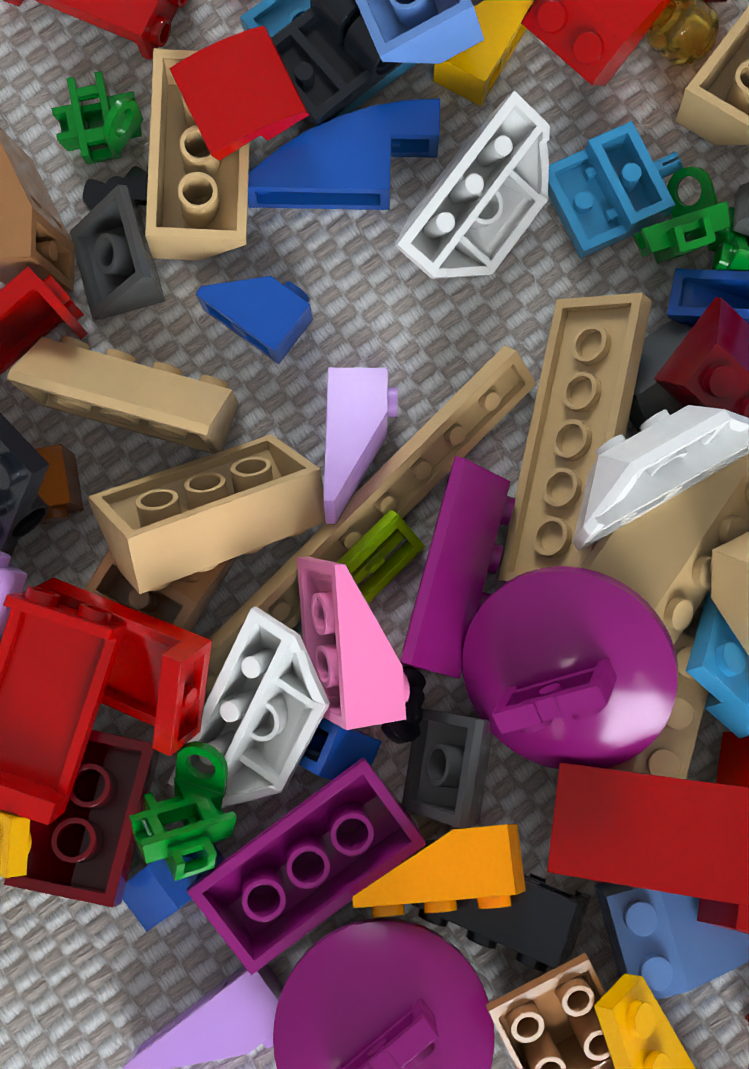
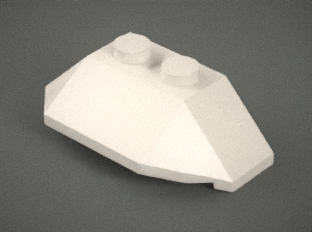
M515 91L510 93L462 145L408 216L395 247L431 279L492 275L548 201L549 159L547 141H549L550 125Z
M688 405L672 415L667 410L658 412L640 426L641 432L627 440L621 434L604 443L597 449L596 454L598 457L587 475L573 544L578 552L749 454V418L725 409Z
M258 607L250 609L203 707L201 731L188 741L204 742L215 747L227 761V789L221 808L283 792L287 788L330 704L300 634ZM196 754L189 756L190 763L198 771L207 774L215 772L214 765L206 757ZM176 766L168 781V783L173 787Z

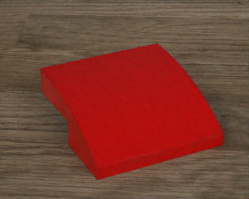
M264 25L213 43L169 68L211 156L218 161L260 135L269 141L309 115Z

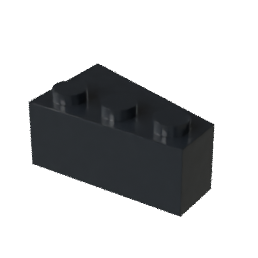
M438 839L426 840L427 844L424 846V848H426ZM530 873L529 876L524 875L526 891L510 896L512 906L478 909L477 898L456 900L457 910L424 913V903H412L411 905L419 908L417 915L427 922L442 927H447L448 922H452L467 929L466 938L472 942L491 949H496L499 943L517 951L515 959L520 963L535 970L546 972L548 966L557 968L572 955L591 896L577 890L572 895L546 884L545 878Z

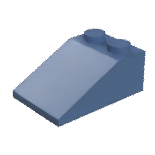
M607 882L594 885L619 977L624 973L642 976L656 1000L691 991L749 962V934L697 921L700 898Z

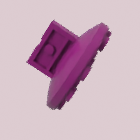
M554 566L528 571L516 576L495 590L483 603L474 616L465 637L462 656L463 677L466 690L480 719L490 720L491 733L504 745L537 764L553 769H559L560 762L606 769L632 759L652 744L663 730L672 712L678 687V662L676 651L666 626L655 610L637 592L624 583L600 572L579 567Z
M372 918L352 922L339 927L318 940L304 953L289 974L282 989L274 1019L273 1047L277 1069H491L495 1033L494 1022L486 1007L489 1000L484 986L469 960L456 946L437 932L423 925L396 918Z

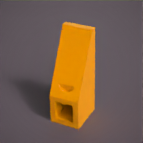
M518 824L451 830L352 897L353 908L371 907L372 917H388L405 914L404 904L424 903V913L457 910L456 900L477 898L478 909L512 906L510 896L526 891Z

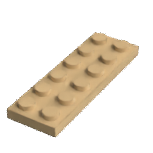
M643 292L556 300L498 581L506 583L528 571L546 567L571 566L580 568L598 542L596 541L578 552L573 544L587 475L598 457L596 454L597 449L618 435L623 434L624 437L626 435L652 300Z

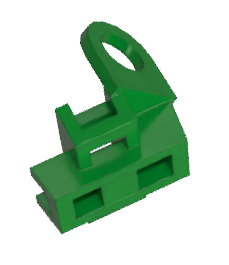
M102 71L94 72L95 85L79 88L74 77L67 78L71 104L51 108L52 115L59 121L62 132L56 134L57 141L67 151L80 149L81 156L87 165L122 158L121 151L131 138L142 136L141 123L144 119L136 103L134 91L110 96ZM100 99L99 103L83 106V101ZM108 145V148L92 151V146Z
M695 166L685 167L672 175L668 181L667 189L676 204L671 211L673 219L642 228L640 232L632 235L642 258L654 254L656 263L660 264L693 253L716 242L715 234L731 227L727 201L718 204L713 182L709 174L702 168ZM688 176L697 179L701 185L700 198L693 205L684 204L678 196L679 184Z
M198 741L188 742L182 746L176 758L174 797L156 802L152 792L144 794V811L129 816L133 836L145 863L148 864L165 859L174 881L213 869L217 852L212 843L232 837L237 816L234 811L224 814L221 809L227 789L228 766L222 753L215 747ZM196 754L206 757L214 765L215 772L207 774L198 771L190 763L189 756ZM182 821L183 827L167 831L165 825ZM197 852L199 858L188 862L184 861L182 856Z

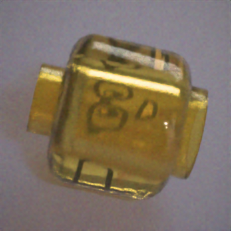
M671 0L648 30L647 42L654 51L674 65L683 67L693 64L712 50L719 30V16L704 0Z

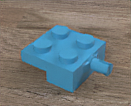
M632 121L589 139L584 150L549 165L548 196L580 259L631 237L634 233L640 232L642 228L666 221L676 205L663 178L683 168L681 158L677 160L679 154L672 152L665 157L653 161Z
M708 591L686 672L709 692L705 709L738 738L749 736V656L711 599V591Z

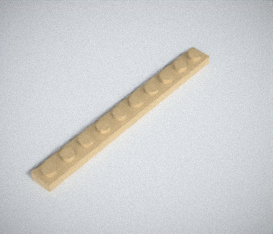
M504 345L351 497L336 524L325 523L209 638L212 640L204 705L251 608L258 607L290 629H293L301 621L297 557L307 556L337 562L390 509L403 519L450 472L455 456L464 458L537 384L516 350Z

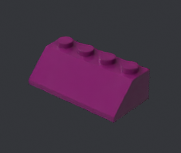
M458 456L454 458L400 656L402 665L454 679H460L463 670V647L468 628L483 603L491 596L490 593L482 591L487 572L496 574L500 563L503 545L495 544L499 525L508 527L515 504V498L507 496L511 481L466 458Z
M363 757L187 887V893L252 976L349 903L354 895L390 872L427 843L416 823L395 794Z

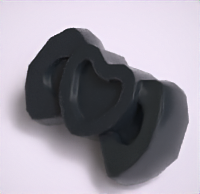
M134 166L124 178L113 176L106 183L95 179H88L83 190V202L88 210L91 211L120 184L127 185L137 206H147V172L138 166Z
M411 666L403 667V672L407 676L410 687L409 699L405 702L406 720L384 723L381 726L386 737L397 744L412 742L421 734L419 723L423 717L421 707L425 700L423 689L426 685V679L421 672Z

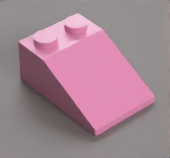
M307 556L297 557L303 643L330 702L323 717L345 730L406 720L405 702L408 701L410 695L407 676L403 672L400 660L346 565Z

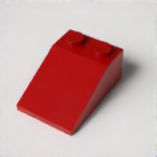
M537 0L521 24L591 85L606 86L671 0Z

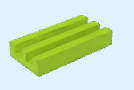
M390 509L337 563L346 565L357 585L369 573L373 574L359 588L367 604H369L426 546L404 520ZM405 538L407 541L385 562L384 558Z

